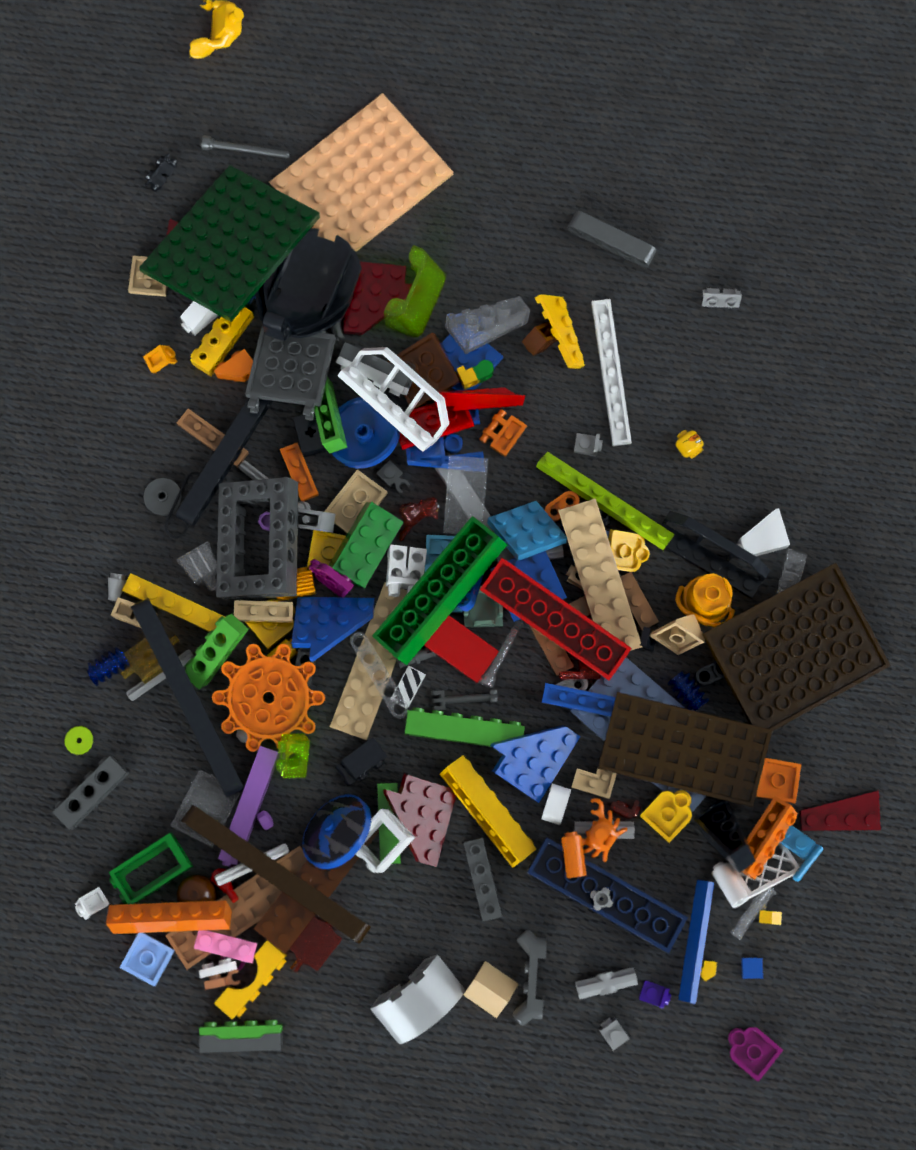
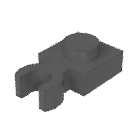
M390 460L376 473L387 486L391 487L394 484L396 491L401 495L403 491L399 488L400 485L405 484L408 488L410 487V483L407 480L400 478L403 476V473Z

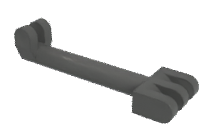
M444 690L431 691V696L439 695L438 699H431L432 703L440 704V706L432 707V710L437 711L446 710L445 704L498 702L497 690H490L488 694L445 696Z

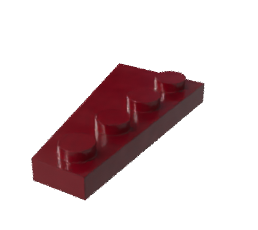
M879 790L801 810L800 831L881 830Z

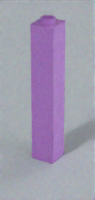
M262 746L259 747L229 830L247 842L280 756L279 752ZM221 850L218 859L223 861L222 865L232 868L234 865L240 864L238 860Z

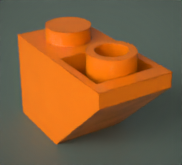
M245 349L239 350L232 354L228 361L219 363L213 371L218 379L245 382L249 379L253 360Z

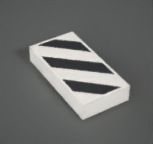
M408 666L390 700L408 709L426 674Z

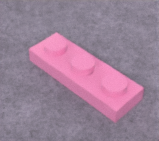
M209 930L198 931L194 949L253 963L258 943Z

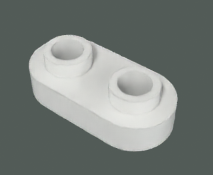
M231 958L219 961L220 965L214 966L213 962L202 965V970H199L200 978L237 969L236 961L232 962Z

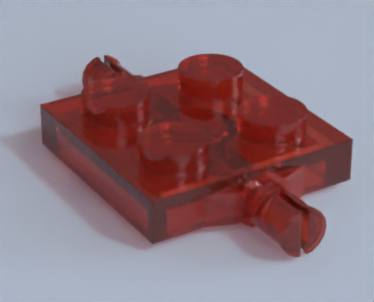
M314 916L289 948L297 957L290 968L297 973L304 963L318 971L343 939L334 932L332 925Z

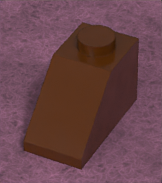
M550 322L534 327L522 341L526 349L533 356L545 351L557 341L550 331L552 329Z

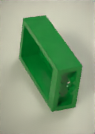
M169 833L110 871L111 877L109 880L114 888L118 887L121 894L119 896L125 905L137 904L194 866L174 834ZM170 847L179 864L137 892H134L126 880V875Z

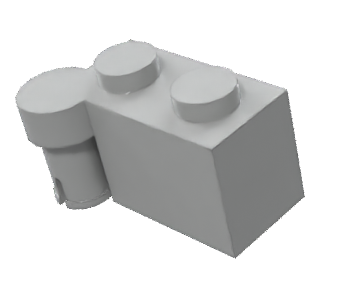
M298 502V528L333 533L336 514L311 510L309 503Z

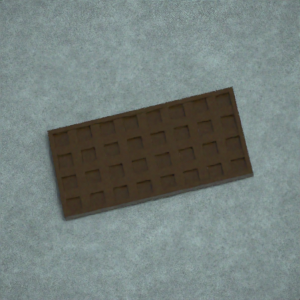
M617 691L598 769L753 807L772 730Z

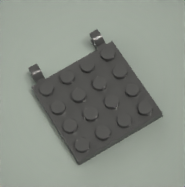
M262 326L245 392L246 397L250 398L247 405L250 408V413L258 414L259 399L305 405L303 415H306V420L313 421L314 407L321 406L336 340L335 335L318 333L309 337H290L286 341H281L266 336Z

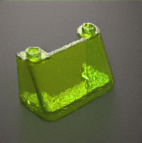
M413 245L409 253V261L412 264L411 269L416 273L415 280L405 301L394 298L388 302L384 311L386 327L411 337H419L423 334L445 284L446 276L444 271L424 249Z

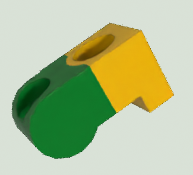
M482 360L477 366L465 370L464 365L457 368V375L461 380L463 389H468L490 379L493 376L494 367L489 360Z

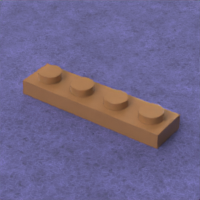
M187 409L177 422L178 426L214 452L225 434L190 409ZM243 448L233 465L238 468L249 452Z

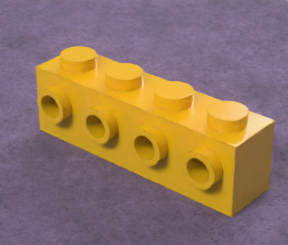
M244 307L232 322L223 317L217 318L213 323V329L210 333L204 335L200 347L192 352L190 359L192 364L212 377L214 374L213 370L225 359L253 320L254 315L252 311Z

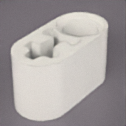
M552 783L541 817L542 820L557 825L561 824L571 789Z

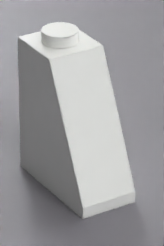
M193 301L180 316L183 322L181 326L187 333L192 332L194 335H197L219 315Z
M779 508L772 511L743 535L736 545L755 556L786 549L790 542Z

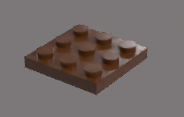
M433 332L397 354L402 361L435 390L447 391L461 382L436 334ZM412 382L407 395H404L409 405L421 389L414 382ZM425 392L414 409L420 408L433 399Z

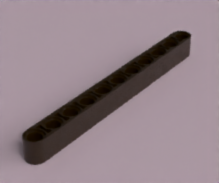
M192 804L181 821L356 943L360 944L371 927L195 805Z

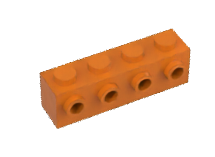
M776 796L746 839L756 862L747 869H744L742 873L754 880L763 872L765 863L774 855L776 846L779 842L783 841L786 831L795 823L798 813L795 809Z

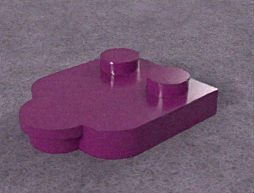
M315 559L311 560L309 568L314 573L315 578L337 596L344 598L354 586L350 578L340 575L325 563H320Z
M749 1027L745 1031L735 1028L728 1035L729 1044L732 1046L730 1049L731 1059L757 1082L760 1081L783 1052L782 1048L755 1027Z

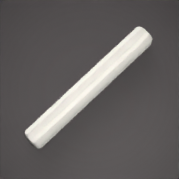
M282 844L264 852V854L276 860L288 854L289 849L286 844ZM241 863L217 874L215 881L218 886H221L252 870Z

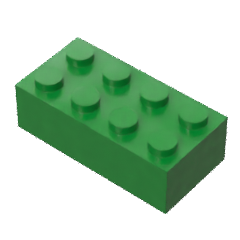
M366 502L329 566L340 575L350 578L351 583L360 588H365L402 526L403 521L375 503Z

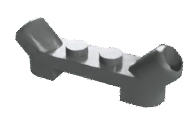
M526 929L517 937L518 944L529 955V961H525L524 973H528V981H524L523 994H527V998L512 1013V1016L521 1026H525L531 1019L542 1020L543 999L535 997L538 958L546 959L547 938L536 937L529 929Z

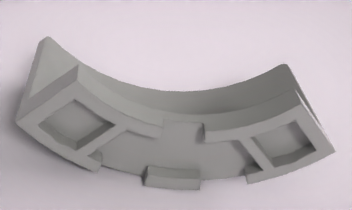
M438 954L424 959L408 977L410 979L408 983L402 987L399 984L388 992L379 995L370 1008L398 1044L412 1040L436 1024L454 1007L465 993L464 987Z

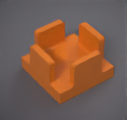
M765 758L756 797L772 801L776 796L787 803L796 804L801 764Z

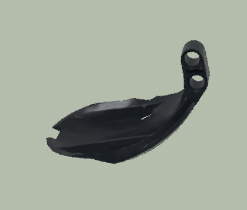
M311 228L255 293L259 317L266 336L281 341H286L290 337H309L325 331L343 319L352 301L362 270L355 250L346 240L339 235H336L335 242L318 237L319 229ZM277 289L282 290L279 296L274 295Z

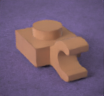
M232 970L226 977L222 978L221 974L209 976V980L204 981L205 990L240 984L241 980L234 981L232 979V975L239 973V970Z

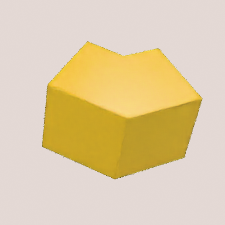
M760 910L759 923L781 925L782 912Z
M703 960L700 973L703 981H707L716 975L717 962Z

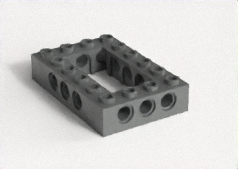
M289 477L219 483L217 598L230 601L297 596V481ZM259 502H269V574L245 576L243 566L244 554L246 553V550H244L246 509L240 506V504L250 503L257 505Z

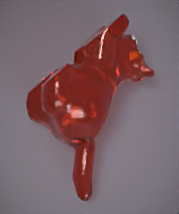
M435 497L423 499L418 504L408 502L401 505L399 513L402 515L405 528L400 533V542L404 540L411 528L426 516L438 519L439 505Z

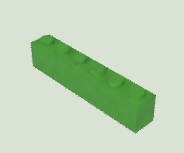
M413 707V710H408L405 735L491 747L492 743L524 735L525 726H521L520 722L515 721L504 724L501 723L502 720L490 718V721H483L482 717L471 716L468 719L463 718V714L451 713V716L443 715V711L432 710V713H426L422 708Z

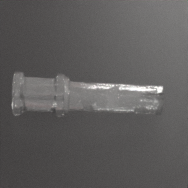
M770 887L752 897V903L730 933L741 940L760 913V910L767 908V903L773 895L776 896L777 892Z

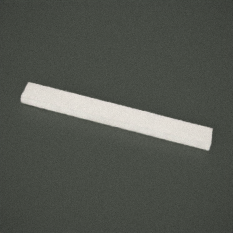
M611 300L592 301L612 446L631 444Z

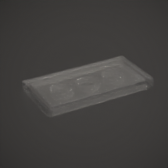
M449 456L443 533L457 534L472 516L483 524L489 459Z

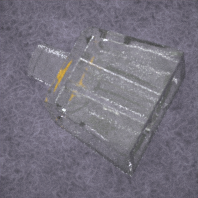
M208 541L176 559L197 586L205 583L209 591L216 589L217 559Z

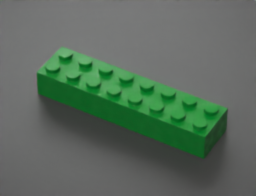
M472 516L372 637L395 658L408 665L505 549L507 544Z

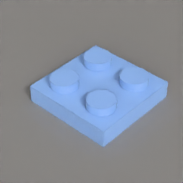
M138 933L120 968L155 987L175 950L145 933Z

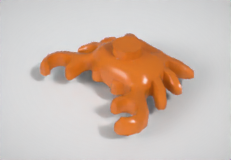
M593 798L591 802L598 803L599 808L591 810L590 813L598 816L599 820L593 821L590 830L585 832L587 837L585 839L582 838V845H587L588 848L583 849V852L589 853L595 849V852L591 855V858H595L603 851L602 860L606 862L611 846L628 829L624 827L616 831L620 818H617L614 824H612V811L608 810V818L606 819L603 802L600 799Z

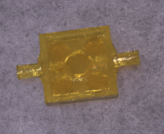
M176 634L169 639L172 646L180 641ZM146 638L124 653L130 667L121 672L124 679L136 673L146 684L163 672Z

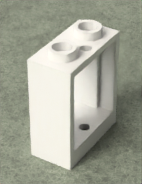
M380 809L371 819L370 831L365 842L382 823L387 826L400 842L382 862L377 859L365 844L356 853L359 858H363L366 861L367 868L374 873L384 872L415 838L389 809Z

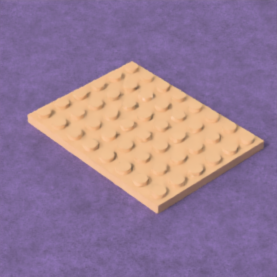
M382 93L269 183L274 189L320 213V218L311 227L319 229L318 237L335 242L336 235H339L357 252L453 175V171Z

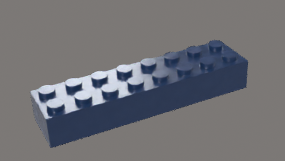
M545 838L527 871L529 875L664 952H670L688 917L586 859L587 876L567 878L563 847L551 839ZM608 888L610 900L613 901L612 906L595 910L593 908L594 901L590 897L591 892Z

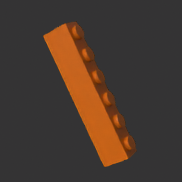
M226 900L109 905L106 925L113 934L230 929L232 910Z

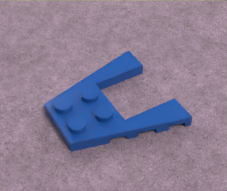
M479 409L469 410L474 425L480 424ZM440 437L436 443L424 452L417 446L406 449L407 463L411 466L485 472L483 451L445 456L444 437Z

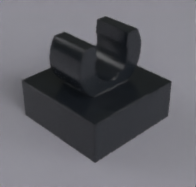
M643 627V631L637 630L639 635H642L640 646L645 650L654 651L656 640L650 637V633L654 630L649 627Z

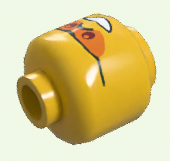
M684 430L677 435L678 440L675 446L683 457H690L692 459L703 451L704 442L696 431L691 430L687 432Z

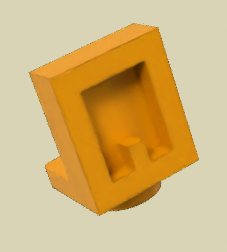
M159 345L143 356L151 373H157L166 365L178 362L174 350L170 346Z

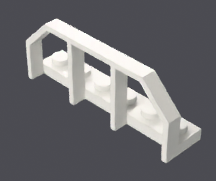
M388 347L364 348L360 350L351 365L341 370L338 374L340 379L422 452L436 443L449 425L445 398ZM383 354L395 365L380 389L375 387L356 368L364 355ZM399 370L421 388L405 412L384 393ZM425 392L437 402L441 427L434 437L421 428L414 419L409 417Z

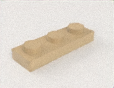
M234 600V616L239 621L292 623L293 602Z

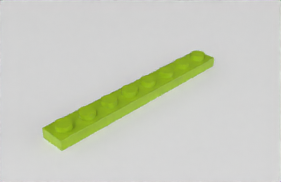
M547 452L538 461L536 466L538 469L585 500L589 501L596 498L599 509L660 549L664 550L675 534L551 453Z

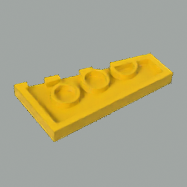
M538 295L535 297L537 304L541 303L544 309L542 312L544 319H548L552 326L550 331L553 337L560 343L558 348L567 367L574 369L584 367L583 354L580 351L578 339L574 333L572 320L569 317L564 298L549 295Z

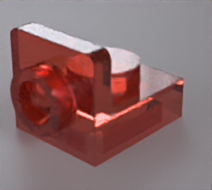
M617 800V802L613 801L608 810L630 820L638 815L641 808L638 806L640 801L635 800L630 809L627 808L628 805L620 800Z

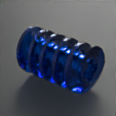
M115 647V654L108 651V658L102 654V662L94 659L95 666L87 663V673L96 686L99 685L98 680L103 683L106 681L105 676L111 679L112 672L116 675L119 674L118 667L123 671L126 670L125 663L131 667L127 657L119 648Z
M683 670L671 679L667 685L674 684L675 686L672 691H680L677 698L684 697L682 704L689 703L687 709H694L696 711L710 699L709 697L702 699L705 692L698 693L697 691L700 686H692L695 679L688 680L690 673L683 674Z

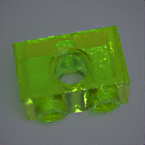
M305 733L282 734L281 741L278 742L280 757L276 761V769L283 778H306L310 740ZM295 753L294 757L289 758L291 754Z

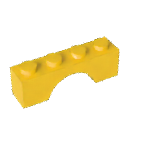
M267 940L254 955L258 965V972L253 983L246 988L240 989L228 987L214 1004L231 1019H234L236 1016L240 1018L247 1010L245 1005L249 1000L253 1002L259 996V988L262 985L267 986L274 978L271 974L275 969L280 970L285 965L287 954Z

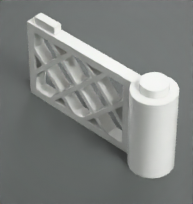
M778 843L783 850L782 855L774 854L771 857L780 860L778 869L766 866V862L761 878L756 877L755 881L760 882L759 888L753 891L747 886L748 879L752 878L742 872L739 873L730 863L720 862L713 867L712 875L733 908L744 904L748 899L790 878L796 873L799 865L788 848ZM782 861L791 863L794 869L789 872L780 870ZM765 870L776 872V879L772 881L763 879Z

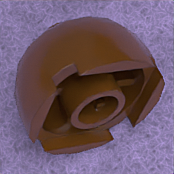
M200 874L190 875L183 879L178 886V902L216 901V887L207 876Z

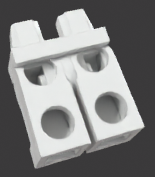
M390 544L387 552L386 586L388 587L389 596L399 597L400 588L407 589L408 593L422 577L425 570L427 549L410 547L407 551V546Z

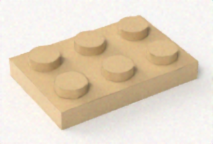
M356 470L324 512L336 514L334 524L348 533L365 503L373 502L379 505L388 492L362 472Z

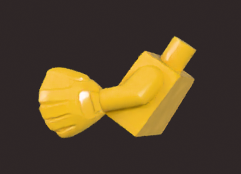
M203 0L207 3L200 6L206 11H211L214 8L211 40L198 38L191 41L190 56L197 59L205 58L214 49L228 48L241 33L242 19L244 17L242 9L226 0H215L214 2Z

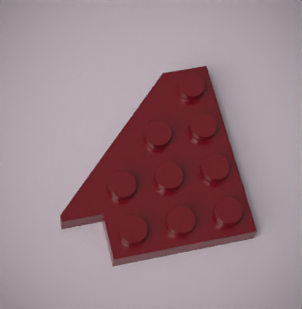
M360 262L362 270L352 301L345 314L344 334L363 335L420 291V285L405 284L406 266Z

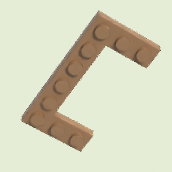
M632 572L621 576L632 616L640 630L643 631V627H651L657 624L659 621ZM585 596L569 604L586 617L591 615ZM530 626L556 676L574 668L565 649Z

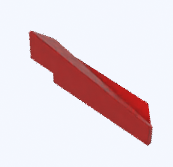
M505 387L462 391L436 390L445 398L446 407L452 406L453 411L522 406L525 400V395L515 394Z

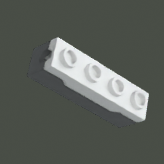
M345 342L336 361L337 364L341 365L340 369L343 370L351 365L362 349ZM364 355L356 368L366 379L373 380V384L380 388L395 365L375 355ZM399 370L388 386L390 388L389 392L398 397L400 394L407 395L413 381Z

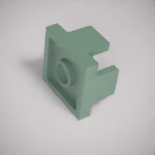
M479 589L474 607L464 612V626L466 628L503 627V606Z

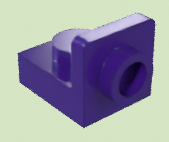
M644 980L639 1000L660 1008L668 1005L671 998L669 988Z

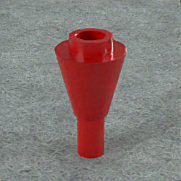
M219 868L212 873L210 881L226 893L231 902L234 903L239 898L233 890L231 881L221 886H218L215 881L217 874L227 870Z

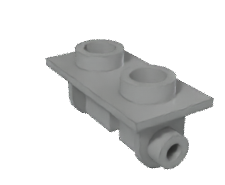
M706 288L702 290V306L739 308L742 294L737 289H723V293H720V289Z

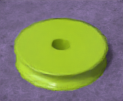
M75 726L66 733L64 739L65 746L70 753L83 755L91 749L93 735L86 727ZM78 738L82 739L81 743L77 742Z

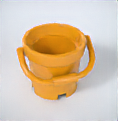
M712 573L698 576L689 581L686 587L679 586L676 593L675 601L681 612L687 616L694 614L697 622L706 627L707 625L716 627L721 624L717 622L724 619L728 613L726 621L733 618L735 610L731 608L732 587L726 578H722L717 574Z

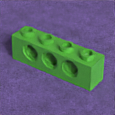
M233 614L226 617L222 616L217 620L215 630L207 634L205 637L207 641L196 649L194 659L191 658L185 665V672L191 683L199 690L210 683L249 630Z

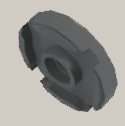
M155 479L145 488L143 495L144 503L152 513L159 516H168L180 488L171 479ZM160 494H165V498L159 499ZM182 494L174 508L173 513L178 510L182 502Z

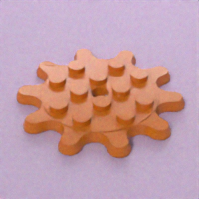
M250 644L246 648L248 660L245 665L238 666L231 661H227L221 667L222 673L230 681V685L226 690H217L212 695V701L215 704L225 705L230 711L229 717L222 722L221 729L226 734H231L238 729L244 730L247 734L246 748L251 752L257 751L265 739H272L279 751L286 752L291 747L289 736L293 730H301L305 734H311L316 728L315 723L307 715L309 707L321 705L325 701L323 692L311 690L307 685V681L315 673L316 667L312 662H305L300 666H294L290 662L291 648L287 644L279 645L276 653L270 657L263 655L257 644ZM266 692H271L274 695L273 702L267 703L264 701L263 696Z

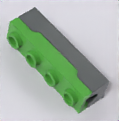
M257 1020L245 1021V1025H237V1021H226L225 1025H217V1022H205V1026L199 1027V1053L281 1050L283 1048V1025L278 1023L277 1020H265V1024H257Z

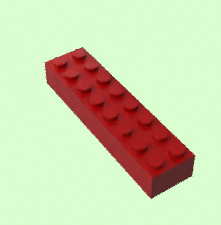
M501 558L480 588V591L609 681L632 649L504 558Z

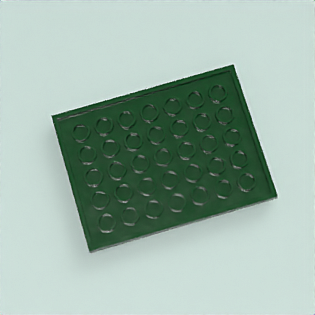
M229 165L139 267L140 272L232 322L320 218V213Z

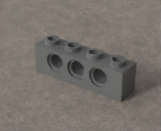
M104 757L98 763L99 767L94 772L90 771L83 778L85 781L80 786H74L69 792L70 796L65 800H60L55 805L56 809L52 813L68 829L73 830L130 774L114 757ZM107 772L109 778L106 782L102 783L100 776L102 773ZM89 786L94 788V794L91 797L86 795V789ZM75 800H78L80 803L77 811L72 809V803Z
M483 838L464 842L482 921L500 918L502 914Z

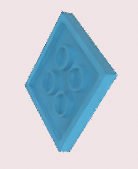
M537 501L494 515L487 520V524L507 544V549L517 561L567 542L566 535Z

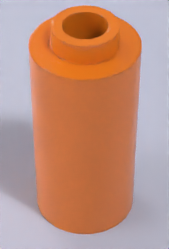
M577 832L565 833V837H562L561 840L567 878L587 876L581 835H577Z

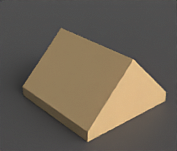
M694 614L676 619L650 633V637L677 655L705 642Z
M485 961L463 995L497 1018L509 1002L518 983Z

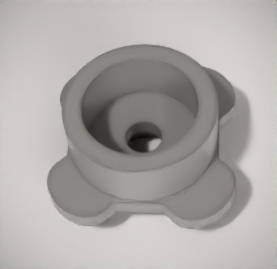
M608 888L591 892L590 897L594 901L593 908L595 910L612 906L613 901L610 900Z

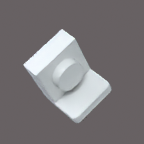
M100 887L79 898L75 903V909L80 917L83 916L87 920L91 915L108 906L109 902Z

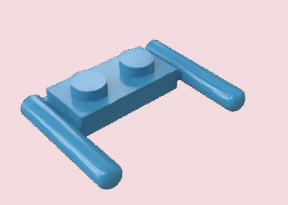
M792 825L786 831L783 841L779 842L803 860L805 859L793 875V879L796 882L801 880L824 850L822 846L816 844L815 841Z

